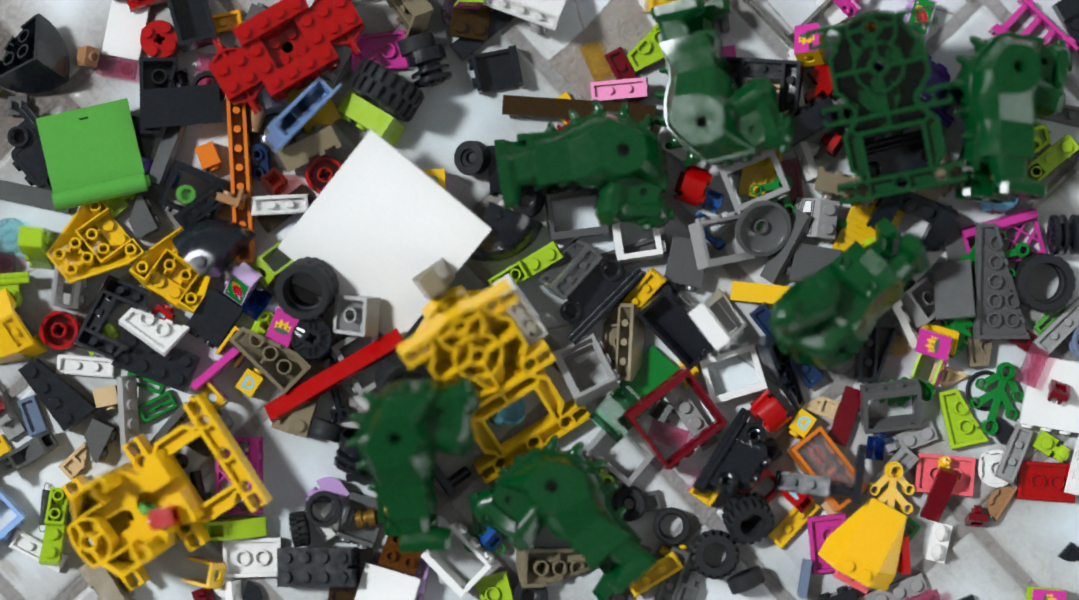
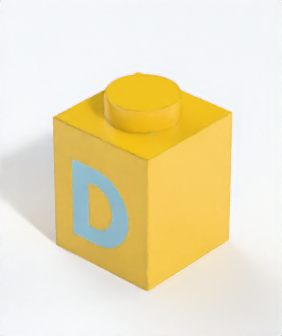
M247 368L235 387L250 398H253L266 378L262 376L263 373L258 368Z
M801 408L797 410L786 427L790 429L788 433L797 439L799 436L805 438L817 419Z

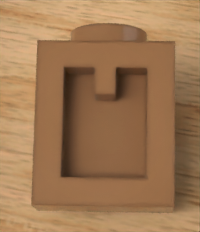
M87 45L84 47L78 46L75 65L97 68L101 49Z
M240 188L237 198H234L235 194L223 191V194L217 193L215 200L240 208V205L245 204L247 194H244L245 189Z

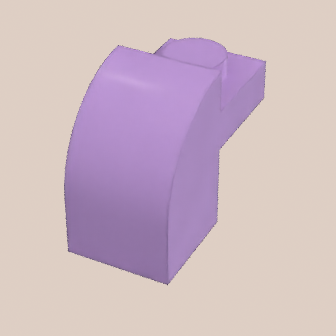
M324 477L316 481L320 488L315 487L307 494L310 497L316 492L329 491L337 495L340 501L350 495L351 491L340 479Z

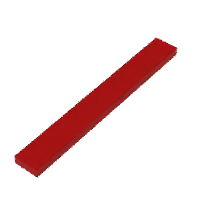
M397 328L264 405L270 421L275 423L397 351L396 346L404 342Z

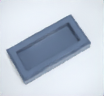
M36 395L17 401L30 437L49 430Z
M802 559L797 590L799 598L807 599L812 566L811 559Z

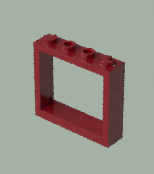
M683 366L623 413L662 468L666 470L678 467L680 460L684 457L692 456L695 453L694 449L699 445L704 446L710 441L709 438L713 434L722 432L721 430L728 423L688 367ZM685 379L715 421L665 460L635 418Z

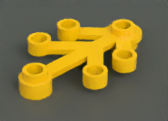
M890 461L884 468V475L876 483H870L867 486V492L876 496L879 494L880 489L888 482V488L877 500L883 503L886 502V505L894 508L896 500L900 505V511L910 514L913 511V505L907 502L896 489V483L898 482L902 486L901 490L906 495H912L915 487L904 478L902 465L897 461Z

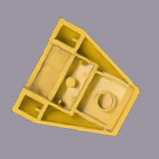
M872 497L827 536L818 555L834 569L865 586L887 591L896 575L907 515Z

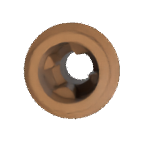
M259 105L262 111L259 112L257 110L258 114H254L251 107L248 109L249 133L260 134L267 113L264 106Z

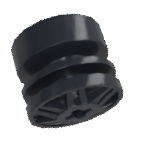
M443 45L422 48L405 56L408 68L418 69L417 72L411 75L412 79H419L413 82L418 88L434 87L453 77L451 71L444 72L450 68V65L440 64V62L447 58Z
M1079 214L1071 215L1069 220H1067L1065 215H1060L1059 217L1058 215H1051L1049 217L1046 236L1050 254L1057 255L1060 253L1065 255L1067 250H1069L1071 255H1079Z
M315 318L304 320L294 327L291 343L294 350L300 356L308 359H321L332 351L331 347L335 344V333H333L332 327L325 321ZM311 333L313 336L317 337V339L314 340V344L308 341V338H310Z
M358 428L344 429L340 433L339 448L336 450L334 465L339 470L357 476L369 475V471H365V469L357 470L355 468L362 458L360 451L356 447L350 448L346 446V442L358 433Z

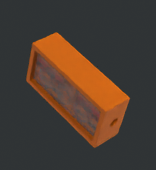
M821 426L812 429L805 438H801L786 450L804 474L833 478V484L852 487L855 469ZM864 481L861 493L867 489V484ZM831 496V498L822 497L833 511H840L851 501L850 498Z

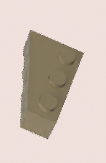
M386 0L389 7L394 8L398 16L396 21L398 24H402L406 32L404 34L405 38L426 31L434 11L431 3L427 0Z

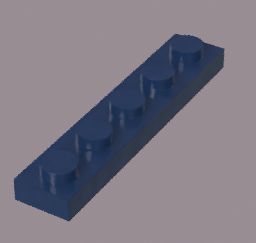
M763 302L750 312L749 315L765 335H771V329L767 324L771 320V309ZM791 358L795 372L809 389L825 377L819 368L804 363L798 364Z

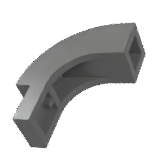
M51 429L36 435L22 446L1 456L0 479L27 467L60 446Z

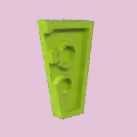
M658 24L626 56L635 73L664 58L658 34L661 33Z
M958 389L937 393L950 449L988 441Z
M507 570L485 575L474 585L481 600H514Z

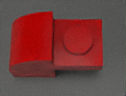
M826 62L823 65H816L806 74L815 87L804 95L805 104L809 101L813 103L821 97L820 92L825 98L832 92L833 84L830 69Z

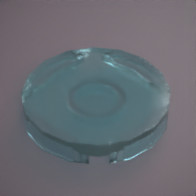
M4 218L0 220V254L14 255L20 252L18 247L19 226L25 225L19 219Z

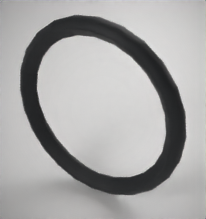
M982 370L969 378L966 384V396L969 402L971 399L970 385L972 381L979 375H992L995 372ZM981 406L980 408H977V409L983 410V411H989L991 406H989V407H983V406Z

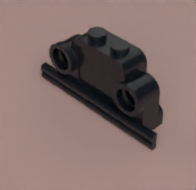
M25 103L17 110L24 121L18 126L12 127L7 134L9 143L15 147L11 152V157L14 160L12 164L19 172L21 170L26 175L24 178L31 186L47 187L52 191L36 123V118H40V116L34 113Z
M941 124L942 133L945 136L944 126ZM922 129L865 143L871 177L929 166ZM899 177L896 181L900 187V183L908 182L905 177Z
M614 259L605 261L602 267L597 264L567 297L568 301L561 305V317L575 328L567 338L575 345L646 274L638 266L629 273Z
M740 409L692 485L693 488L702 492L704 490L714 491L723 496L730 497L735 495L738 489L749 491L755 484L759 483L761 473L764 469L768 468L770 459L768 458L766 448V432L764 427L760 424L747 423L752 414L750 410Z

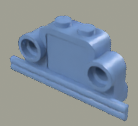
M320 76L310 84L267 127L270 132L264 138L274 147L273 150L278 152L342 88V84L339 83L332 89Z

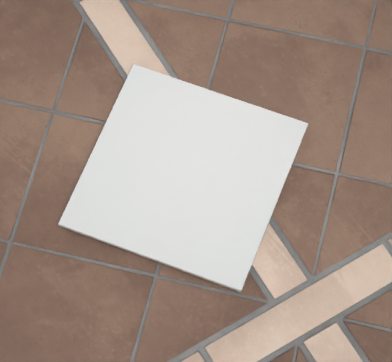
M371 129L277 248L294 262L305 257H316L325 261L333 268L334 273L337 275V280L339 281L338 294L379 297L378 331L386 335L397 328L403 338L423 314L422 309L436 297L435 295L432 298H425L412 278L441 258L444 259L455 275L492 228Z

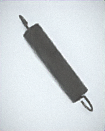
M42 490L40 525H45L44 521L50 490Z

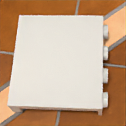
M484 0L483 5L555 30L567 0Z
M1029 353V371L1020 417L1016 421L1022 423L1021 426L1032 429L1033 426H1039L1040 430L1052 432V429H1057L1061 434L1071 435V432L1078 433L1079 436V362ZM1051 379L1070 385V398L1068 402L1063 401L1062 404L1058 405L1056 398H1052L1050 402L1048 401Z

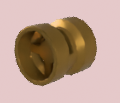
M374 507L368 508L367 511L362 509L355 510V521L358 529L364 528L367 525L371 527L378 525L376 509Z

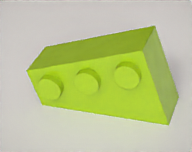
M348 91L337 108V111L342 114V119L348 123H351V121L355 122L356 127L363 132L372 129L393 147H395L406 130L394 117L351 91Z
M19 226L18 247L23 255H27L25 260L30 262V268L53 270V263L47 257L46 252L58 238L55 231L41 227Z

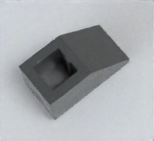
M142 194L137 196L129 218L131 228L136 238L140 240L161 230L159 226L161 221L158 215L153 214L151 210L153 207L149 197L145 198Z
M92 418L84 435L91 458L95 463H100L101 460L104 461L109 452L107 448L110 443L114 442L117 436L115 432L116 427L98 418Z

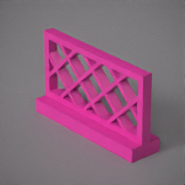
M1029 208L981 222L997 223L998 229L1003 230L1005 233L1008 228L1018 230L1013 240L1006 237V240L1011 242L1007 250L1012 249L1013 245L1017 244V238L1020 233H1023L1029 237L1026 242L1028 245L1032 239L1039 244L1040 250L1030 251V254L1046 253L1037 219L1039 217L1037 209ZM1033 221L1034 230L1031 235L1022 231L1026 223ZM975 224L959 229L967 255L971 250L968 240L975 238ZM1021 247V248H1022L1021 253L1024 254L1025 251H1026V248H1025V247ZM1016 256L1010 257V259L1007 260L1010 264L1016 261H1020L1023 258Z
M233 437L238 445L242 441H248V450L244 455H248V461L263 482V437ZM215 457V495L223 491L221 482L225 478L231 485L233 483L221 469V465ZM247 481L248 488L252 490V484ZM254 492L253 495L256 498L258 504H260L262 500ZM236 504L222 514L260 515L263 514V506L251 513L250 510H242Z

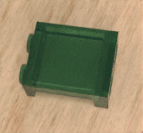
M621 381L619 383L620 387L611 391L589 416L617 443L632 427L623 413L643 398L624 381ZM642 412L639 416L635 418L636 421L644 414V412Z

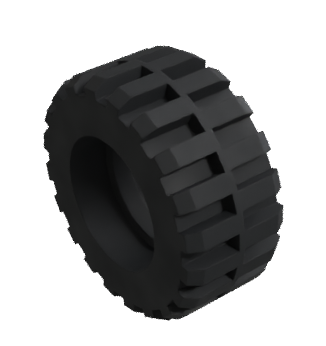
M364 58L359 62L348 81V88L355 94L403 122L412 120L424 100V93L418 87L396 72L368 58Z

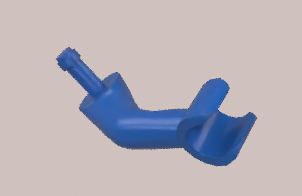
M697 212L695 219L706 217V215ZM707 227L703 228L705 239L717 250L720 251L726 246L721 237L716 239L708 232Z

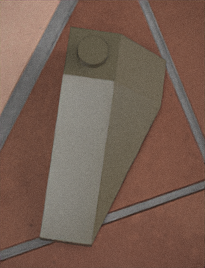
M243 326L229 339L284 394L312 367L297 352Z
M310 359L308 363L312 367L289 391L324 371L325 367H323L322 362ZM320 396L272 423L271 427L289 434L308 438L310 434L309 428L315 416Z
M530 547L523 551L516 549V568L522 588H542L550 583L559 582L564 578L590 570L580 552L576 554L571 548Z

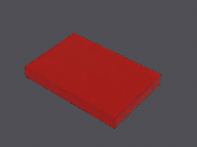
M1023 460L1017 474L1016 499L1075 503V495L1064 493L1070 464Z

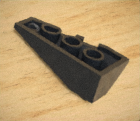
M773 334L761 336L755 346L756 353L760 355L762 363L796 410H800L805 401L791 357L788 354L784 355L778 349V344L774 340Z

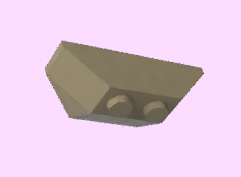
M617 303L615 309L604 322L603 353L604 355L608 353L612 361L610 367L612 370L616 369L620 377L617 381H633L643 364L645 323L637 316L639 310L636 304Z

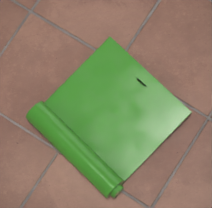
M127 98L36 118L56 212L148 191L151 181L149 175H145Z

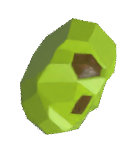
M268 310L262 312L256 318L250 330L266 337L274 316L273 313Z

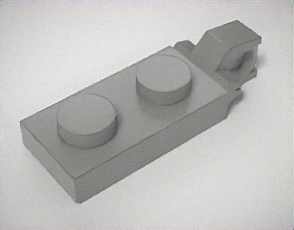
M928 421L922 424V428H914L895 434V436L891 437L893 442L885 444L884 448L886 452L894 450L898 452L905 445L911 450L939 438L932 421Z

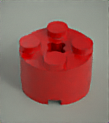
M156 20L142 28L140 44L147 55L150 57L177 56L181 48L173 25L166 21ZM160 38H163L164 40L160 45L158 42L160 41Z
M319 156L314 158L306 169L305 177L307 184L313 191L320 194L342 165L333 157ZM324 172L330 174L328 180L321 178L324 176Z
M692 165L686 167L685 172L681 171L674 189L677 195H673V199L693 206H697L699 203L703 204L706 193H704L706 185L709 186L712 180L709 170Z
M53 311L47 314L40 324V338L47 346L53 349L67 350L76 346L73 341L82 324L75 314L65 311ZM61 327L64 328L62 334L58 333V330H60Z
M766 389L750 403L752 407L749 409L757 419L761 417L764 420L763 426L770 433L773 431L776 433L793 416L791 414L787 416V409L773 394L769 396L770 391Z

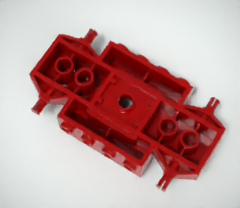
M281 0L232 29L242 47L226 48L219 37L216 38L217 42L215 39L212 40L218 51L209 68L231 105L248 104L254 114H258L257 110L261 112L262 109L256 102L257 97L265 87L274 101L277 99L280 101L285 99L290 91L302 89L305 86L304 83L309 80L315 81L319 76L322 77L321 73L326 70L330 72L339 67L338 64L341 61L333 47L349 46L355 56H358L357 51L361 54L362 51L357 44V40L365 30V25L350 0H314L310 8L305 0ZM286 43L293 45V50L289 53H285L282 49Z

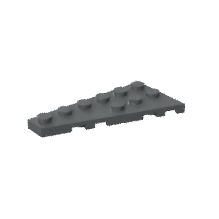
M997 223L975 224L974 300L976 317L973 318V339H1030L1024 324L1026 323L1024 316L1020 310V301L1013 277L1008 269L1009 263L1007 258H1005L1002 248L1003 243Z

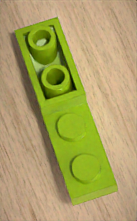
M1068 133L1027 165V176L1041 181L1053 169L1079 149L1078 144Z
M552 241L487 281L492 287L493 283L509 273L516 284L519 285L559 261L564 255L557 243Z
M50 488L44 521L45 531L39 559L40 565L60 566L62 551L65 549L68 527L67 516L70 503L62 488Z
M266 516L229 517L227 519H213L207 524L202 523L212 538L209 541L246 539L268 535ZM192 533L194 539H195V540H199V539L196 537V535H195L194 533Z

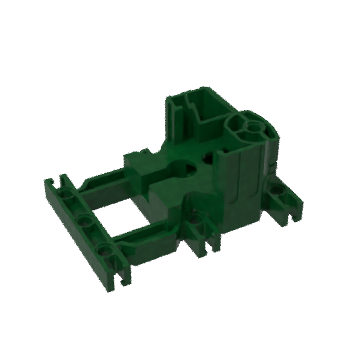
M934 4L897 12L889 10L869 11L855 16L846 23L806 31L807 39L811 38V34L823 33L825 41L813 46L812 42L809 43V51L834 46V50L828 58L834 94L845 101V103L821 109L822 115H827L829 111L839 112L840 119L832 122L825 120V128L850 124L843 139L850 172L860 179L837 184L838 193L842 192V188L851 187L854 188L855 196L844 198L841 195L840 205L968 180L966 171H963V175L950 176L949 168L962 165V168H966L964 159L939 163L946 153L940 117L931 111L929 107L953 102L952 95H948V98L935 99L934 91L944 87L947 90L950 89L949 81L924 86L931 75L924 35L914 29L938 24L936 16H933L932 21H920L919 12L928 9L935 12ZM909 13H913L917 17V21L912 25L907 24L905 21V17ZM867 23H876L877 30L869 31ZM830 30L837 32L838 38L836 41L828 40L827 33ZM876 61H882L885 64L883 71L878 72L874 69ZM923 92L931 93L932 99L929 102L921 100L920 96ZM845 108L853 110L851 118L843 116L842 111ZM921 124L929 166L871 177L863 136ZM944 169L947 172V176L939 179L935 175L936 171ZM905 177L908 183L906 186L900 187L896 183L897 179ZM866 185L869 191L867 194H860L858 187Z

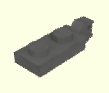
M690 569L688 577L682 578L675 600H696L700 582L696 581L698 571Z

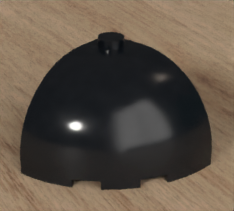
M38 13L21 26L23 30L16 38L12 36L4 48L6 53L2 61L0 60V86L8 90L26 94L43 93L69 81L70 61L66 45L53 24Z
M489 201L482 221L489 225L492 230L470 255V259L482 262H496L513 258L526 250L536 240L544 224L514 210H504L503 206Z
M211 219L186 227L172 239V242L179 254L201 276L219 278L256 234L239 223L222 219Z

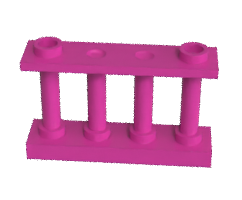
M1017 0L1021 6L1003 25L997 23L988 31L992 36L1009 32L1014 23L1027 11L1035 19L1020 35H1030L1041 24L1049 31L1043 37L1045 38L1044 45L1048 44L1055 37L1057 40H1065L1066 47L1071 53L1079 49L1075 39L1071 36L1067 37L1034 6L1033 0Z

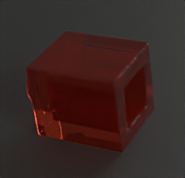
M275 166L260 178L262 187L270 195H280L289 188L287 178Z

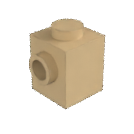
M117 385L92 389L96 408L106 407V410L118 408Z

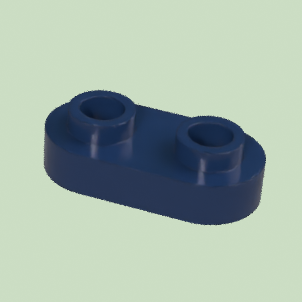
M256 143L250 149L252 175L258 181H265L268 179L267 174L269 173V177L272 174L271 152L265 143Z

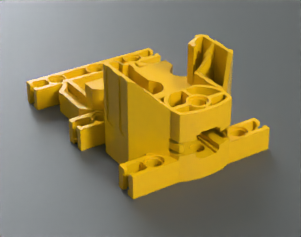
M505 278L490 288L467 291L464 286L459 285L448 289L447 292L438 298L434 297L422 309L424 319L414 333V336L396 346L399 355L405 361L409 370L424 361L433 377L440 379L441 386L458 382L460 377H470V382L476 387L480 399V411H476L475 415L472 416L471 427L474 431V439L484 455L474 460L473 464L485 484L499 476L498 472L504 466L510 467L514 463L513 459L518 454L522 453L524 455L532 448L544 447L553 435H558L560 438L592 418L585 405L578 407L574 398L565 403L543 368L554 362L556 358L543 338L528 346V343L506 310L518 302L519 299ZM509 290V293H507V294H505L504 296L500 297L501 295H503L505 292H507V291ZM452 306V308L445 311L447 307ZM535 390L549 414L500 444L485 420L530 391Z
M205 393L197 395L192 401L182 405L193 423L187 422L155 442L153 447L144 433L132 439L133 441L121 446L131 463H125L96 477L91 482L88 481L84 474H81L61 487L69 498L73 522L67 527V531L75 550L92 568L101 565L119 576L129 593L151 579L143 565L177 544L180 538L190 553L211 540L212 538L202 523L207 524L240 502L241 497L251 513L273 499ZM196 400H197V402L199 403V405H200V407H201V409H202V412H201V413H200V411L197 409V407L194 405V403L196 402ZM204 415L209 418V424L204 421ZM201 435L233 483L206 502L203 501L174 456V453ZM135 441H136V443H137L139 449L141 450V453H139L138 450H137V449L135 448V446L133 445ZM225 448L230 450V457L226 455ZM246 481L252 484V490L246 486ZM76 483L79 490H77L73 484ZM254 492L262 500L260 504H258L256 498L254 497ZM140 502H150L156 505L158 509L168 505H177L181 524L159 531H152L148 525V516L139 512ZM190 524L191 529H187L185 525ZM192 533H194L196 537L199 539V544H197ZM132 573H133V574L136 576V578L140 581L139 583L136 582V580H135V578L133 577Z

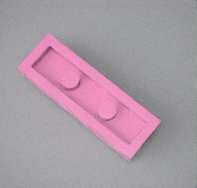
M648 77L590 82L592 101L649 96Z

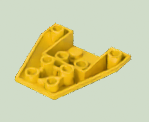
M101 201L81 206L46 252V255L68 283L71 284L129 265L145 252L133 237L130 238L110 214L107 205Z
M179 227L138 257L129 269V272L146 289L178 309L194 313L205 297L210 277L201 276L174 247L172 239L183 230Z
M7 288L0 290V364L32 359L47 351L38 334L32 336L14 309L17 303Z

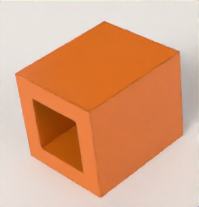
M213 141L194 148L203 170L214 172L220 169V165H223L216 144Z

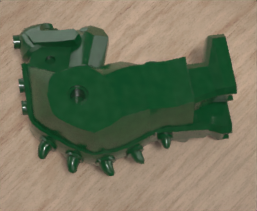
M678 0L651 8L652 18L658 23L661 32L658 34L665 60L664 66L659 69V72L669 75L667 87L663 91H656L654 93L656 98L663 100L664 112L662 116L654 117L653 121L660 126H665L672 138L665 144V148L668 150L678 147L685 148L688 151L686 153L688 157L683 163L684 167H690L697 161H703L714 166L722 165V167L733 165L736 161L748 162L753 160V157L761 156V150L764 148L767 151L779 150V153L791 151L790 144L793 142L794 137L793 124L790 116H785L779 110L776 101L777 92L772 81L767 78H755L737 90V83L733 77L727 74L726 68H729L728 60L723 54L721 33L715 30L714 23L733 13L731 0H712L705 2V0Z
M1012 32L1001 33L984 40L977 36H971L969 39L974 46V51L969 56H956V61L961 64V69L950 83V89L953 91L957 106L954 114L961 116L965 126V132L961 134L964 141L958 160L964 159L966 168H962L961 175H963V171H966L968 180L961 181L955 188V198L993 204L1007 202L1009 197L1028 200L1046 198L1047 185L1027 176V162L1035 159L1034 120L1036 114L1041 117L1062 112L1066 103L1064 85L1067 84V76L1072 71V55L1066 47V41L1055 40L1054 44L1044 45L1045 38L1018 35Z
M593 100L594 111L591 112V115L583 117L579 116L575 110H569L570 125L561 131H558L554 124L549 122L545 132L517 134V141L494 140L504 210L518 208L521 186L532 184L535 192L548 186L557 185V189L567 188L571 183L585 190L600 188L595 216L601 225L611 226L619 222L635 223L636 226L640 225L642 231L661 228L669 220H674L673 208L668 209L667 200L662 196L663 190L667 188L666 182L669 181L668 171L664 170L663 162H666L665 151L661 149L659 138L651 132L652 115L647 114L642 121L636 122L631 119L630 107L626 102L622 103L620 111L612 112L607 111L600 101Z
M883 217L875 224V242L863 247L855 241L830 264L814 274L803 277L801 282L795 280L791 287L773 304L771 320L767 322L774 340L778 344V349L784 355L788 354L798 364L804 363L825 370H831L852 359L867 341L878 319L905 296L904 288L914 274L924 273L930 267L926 249L922 243L908 232L902 237L897 227L887 218Z
M460 377L458 382L448 383L447 386H441L440 379L403 380L387 384L380 393H361V397L368 402L369 408L363 413L354 412L349 415L350 420L358 423L359 429L358 433L346 442V446L350 448L356 447L360 451L362 458L355 468L357 470L365 469V471H369L374 480V483L368 485V490L374 491L377 495L378 523H385V535L399 536V551L403 553L446 551L451 549L453 545L452 529L438 526L437 514L433 513L436 512L438 503L433 490V480L436 477L434 462L437 451L458 457L471 452L475 436L471 427L472 416L475 415L476 411H480V399L476 387L470 382V377Z
M553 435L544 447L532 448L524 455L520 453L513 459L514 463L510 467L504 466L498 472L499 476L495 478L494 482L496 484L493 488L488 487L480 493L476 490L468 497L471 501V511L483 527L489 525L496 527L507 537L511 546L519 551L532 546L544 525L554 536L568 540L571 543L569 545L576 554L580 552L585 558L590 571L599 567L603 572V575L592 590V593L598 600H606L613 593L618 596L657 563V559L651 552L639 546L643 541L642 538L623 519V515L627 510L626 507L612 508L610 495L620 485L614 482L607 484V482L603 481L600 470L608 465V461L605 459L589 461L583 457V454H581L584 447L583 442H578L571 449L564 451L558 447V435Z

